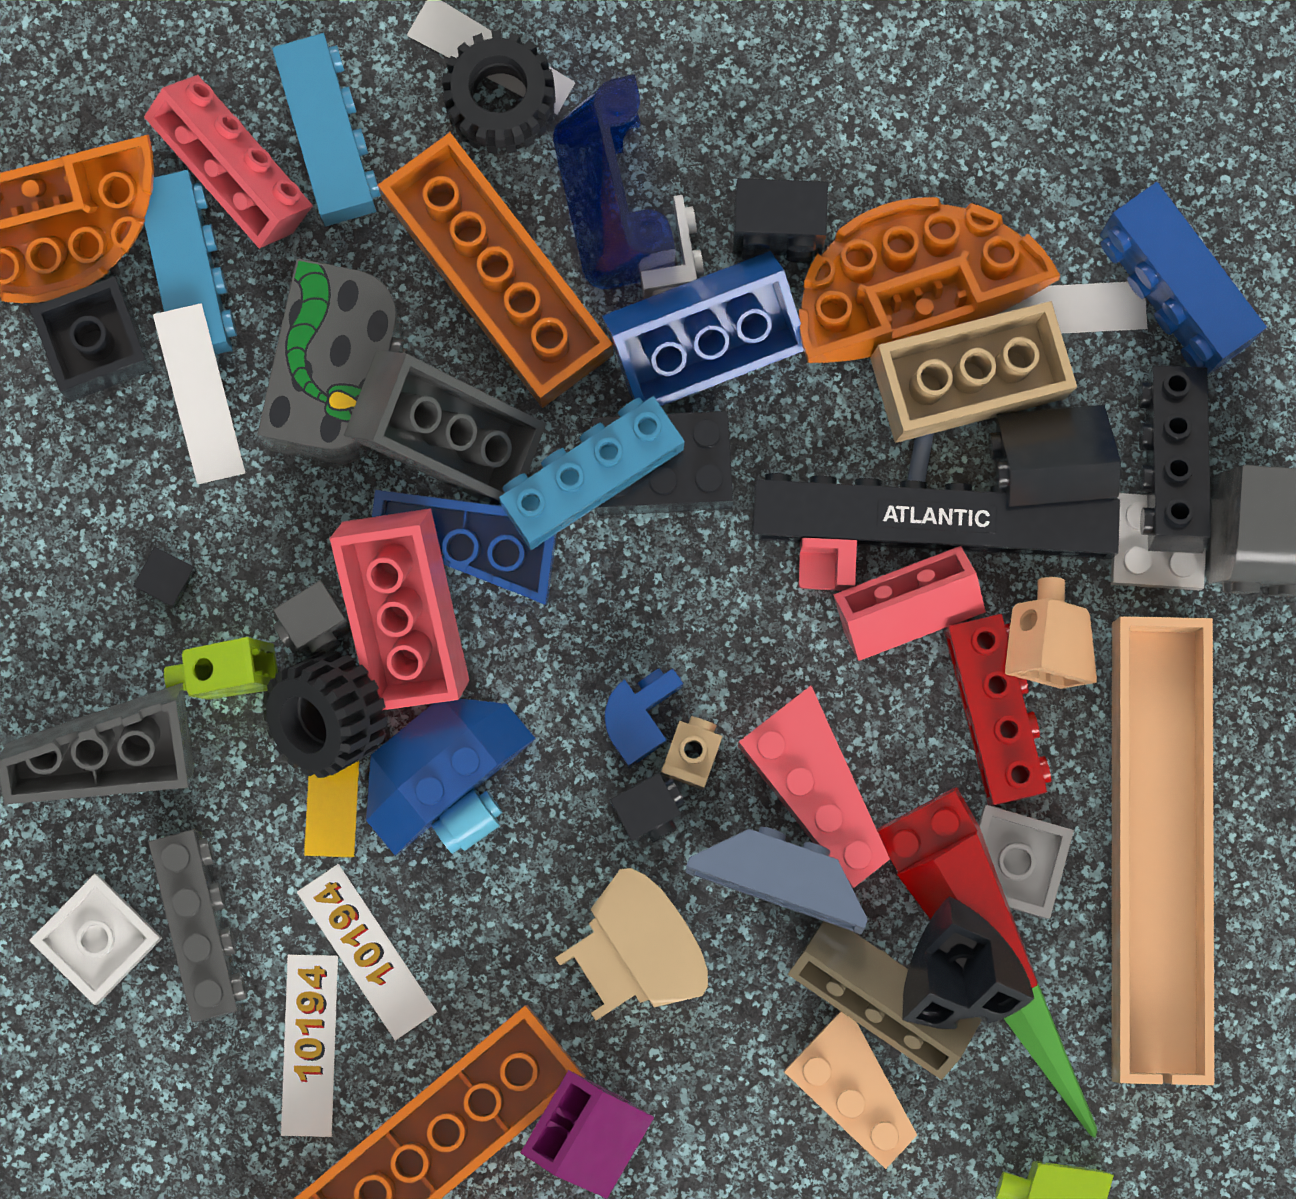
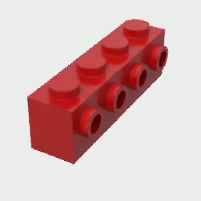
M1002 614L948 626L944 631L989 806L1042 795L1047 792L1045 783L1051 782V773L1045 756L1038 757L1034 739L1040 738L1037 718L1033 711L1027 712L1023 695L1029 693L1027 680L1005 674L1011 623L1004 624Z

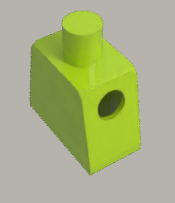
M244 637L185 649L182 651L183 664L166 666L164 668V682L166 688L183 683V689L187 691L189 696L206 700L268 691L267 684L278 673L274 644L251 637Z
M1033 1161L1027 1179L1003 1171L997 1185L995 1198L1107 1199L1114 1175L1097 1169Z

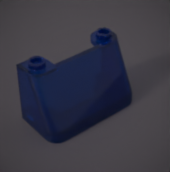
M635 74L604 82L556 125L553 132L555 153L582 270L586 280L592 286L599 289H612L641 282L642 271L675 266L676 248L671 226L667 218L660 212L652 209L629 213L616 154L624 153L623 141L626 134L631 129L640 127L638 115L640 94Z

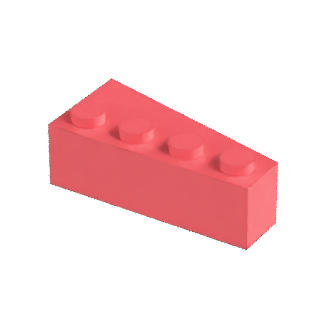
M809 686L738 742V748L811 841L831 851L829 857L838 859L852 889L890 860L812 686Z

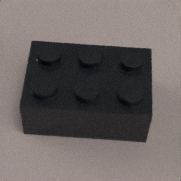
M728 411L666 414L685 441L684 450L596 507L597 516L732 509L733 489ZM620 416L592 418V427L598 423H603L607 427L619 419Z

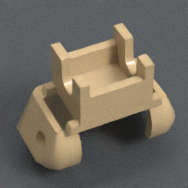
M632 868L620 869L592 906L591 911L595 918L589 925L594 932L555 957L559 965H564L575 958L604 1004L591 1012L595 1020L609 1013L634 995L640 1003L649 1000L655 1008L703 996L708 987V969L702 951L690 928L663 890L645 874Z

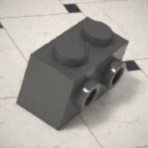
M321 580L273 609L280 620L273 624V627L284 645L292 653L299 650L307 658L322 651L326 653L331 650L335 651L341 646L338 639L351 632L349 620L332 593Z

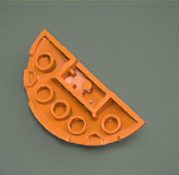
M149 135L0 173L1 301L40 303L85 288L107 275L109 270L122 256L129 252L145 223V215L149 206L150 196L153 192L154 162Z
M937 197L911 198L883 204L866 211L842 226L837 231L835 240L826 248L822 255L818 253L810 265L804 280V293L798 315L801 322L800 338L802 348L808 363H830L871 357L880 344L994 316L1058 281L1060 274L1044 249L1029 234L1022 237L1016 231L1003 224L1000 214L973 203H970L966 208L943 205Z

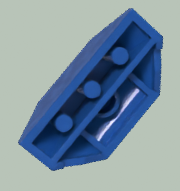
M469 699L433 703L371 754L366 821L396 856L429 829L432 823L440 818L439 816L472 789H477L536 740V738L505 703Z

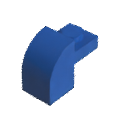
M659 668L638 682L642 690L636 694L624 679L616 686L608 699L605 709L607 734L612 745L628 768H631L666 744L667 739L648 714V711L683 688V682L673 668L665 674Z

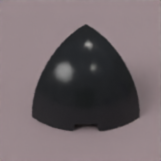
M949 896L929 921L913 953L903 991L902 1020L937 1029H956L960 1019L984 1016L987 1023H993L1018 1012L1034 1000L1029 978L1019 958L1006 940L988 921L970 907Z

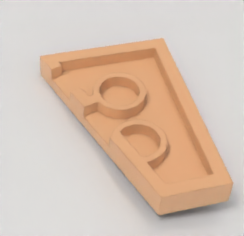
M841 1011L836 1014L783 1071L885 1169L917 1136L859 1025Z

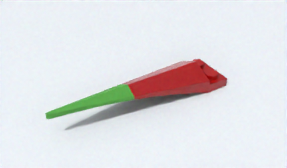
M955 787L877 828L887 854L898 871L897 876L930 920L941 904L950 896L970 907L988 921L1013 949L1029 978L1034 1000L1018 1012L1004 1018V1020L1087 1132L1096 1138L1097 1126L1038 984L980 826L958 788Z

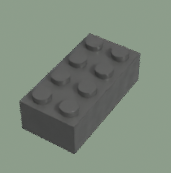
M376 350L344 436L479 500L500 505L499 497L505 494L502 489L503 486L520 474H528L546 423L406 353Z

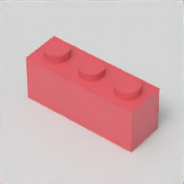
M961 546L833 594L844 633L858 661L986 612L977 573Z

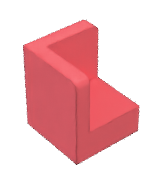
M802 538L800 543L798 586L801 589L844 591L854 587L856 581L857 540Z

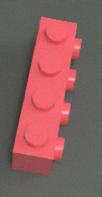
M195 75L161 89L144 118L255 245L260 249L293 234L312 208V203L275 163L270 154L245 129L241 121L215 95L211 87L199 75Z

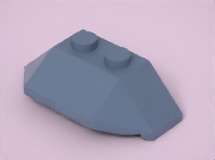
M761 826L758 832L747 829L688 859L686 873L714 882L862 934L868 919L838 859L829 857L831 851L821 845L804 842L803 847L786 842V835L784 833Z

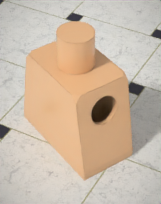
M1058 577L1038 579L1037 600L1018 603L1013 607L1005 674L1060 689L1097 683L1090 614L1086 608L1065 602L1064 579Z

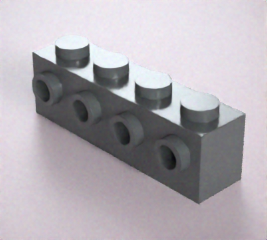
M189 830L148 841L191 1021L201 1022L245 1010L243 1000L248 999L247 988L242 973H236L232 955L237 954V948L231 927L225 928L221 910L226 909V903L220 882L214 883L210 865L215 864V857L210 839L208 837L203 838L200 831Z

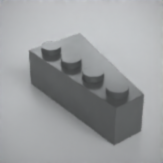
M183 683L7 742L0 754V785L4 805L188 788L195 767Z

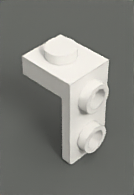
M683 195L673 196V208L683 265L642 271L641 285L644 299L696 280L697 277L704 276L700 249L692 250L689 235L697 233L693 206H684Z

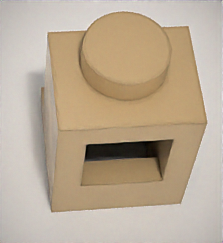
M691 716L688 724L679 721L661 775L704 790L723 737L714 733L717 725ZM689 742L699 743L702 747V754L698 758H689L684 751L686 744Z

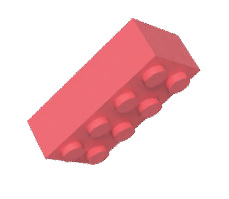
M431 508L343 521L330 537L331 547L359 665H363L368 671L367 676L370 680H375L379 687L377 689L378 695L384 699L385 708L382 710L459 700L469 682V676Z

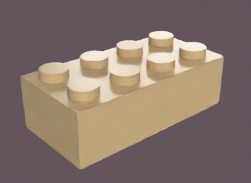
M1052 301L880 344L870 357L895 443L997 417V414L1013 413L1064 400L1077 388Z

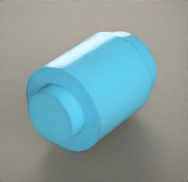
M472 789L439 816L440 818L432 823V827L446 848L453 854L460 848L464 851L498 828L500 823L496 817L503 812L488 791L480 795L476 789Z

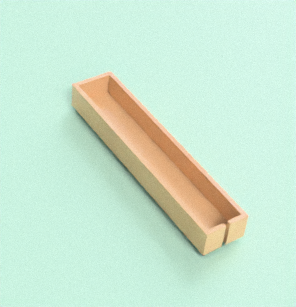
M1120 616L1112 622V1081L1117 1083L1163 1084L1164 1082L1178 1085H1214L1213 618Z

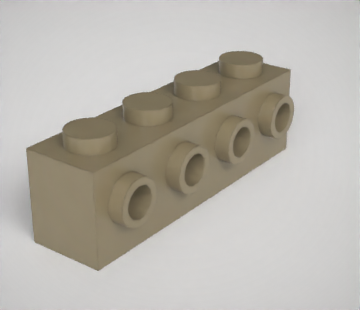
M822 921L787 974L941 1080L960 1060L982 1021L979 1017L960 1019L956 1029H937L903 1021V991L908 969L853 931L826 921Z

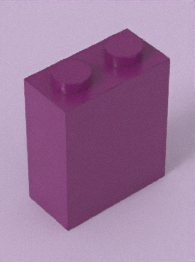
M568 1070L520 1153L554 1176L607 1199L654 1117L620 1095Z

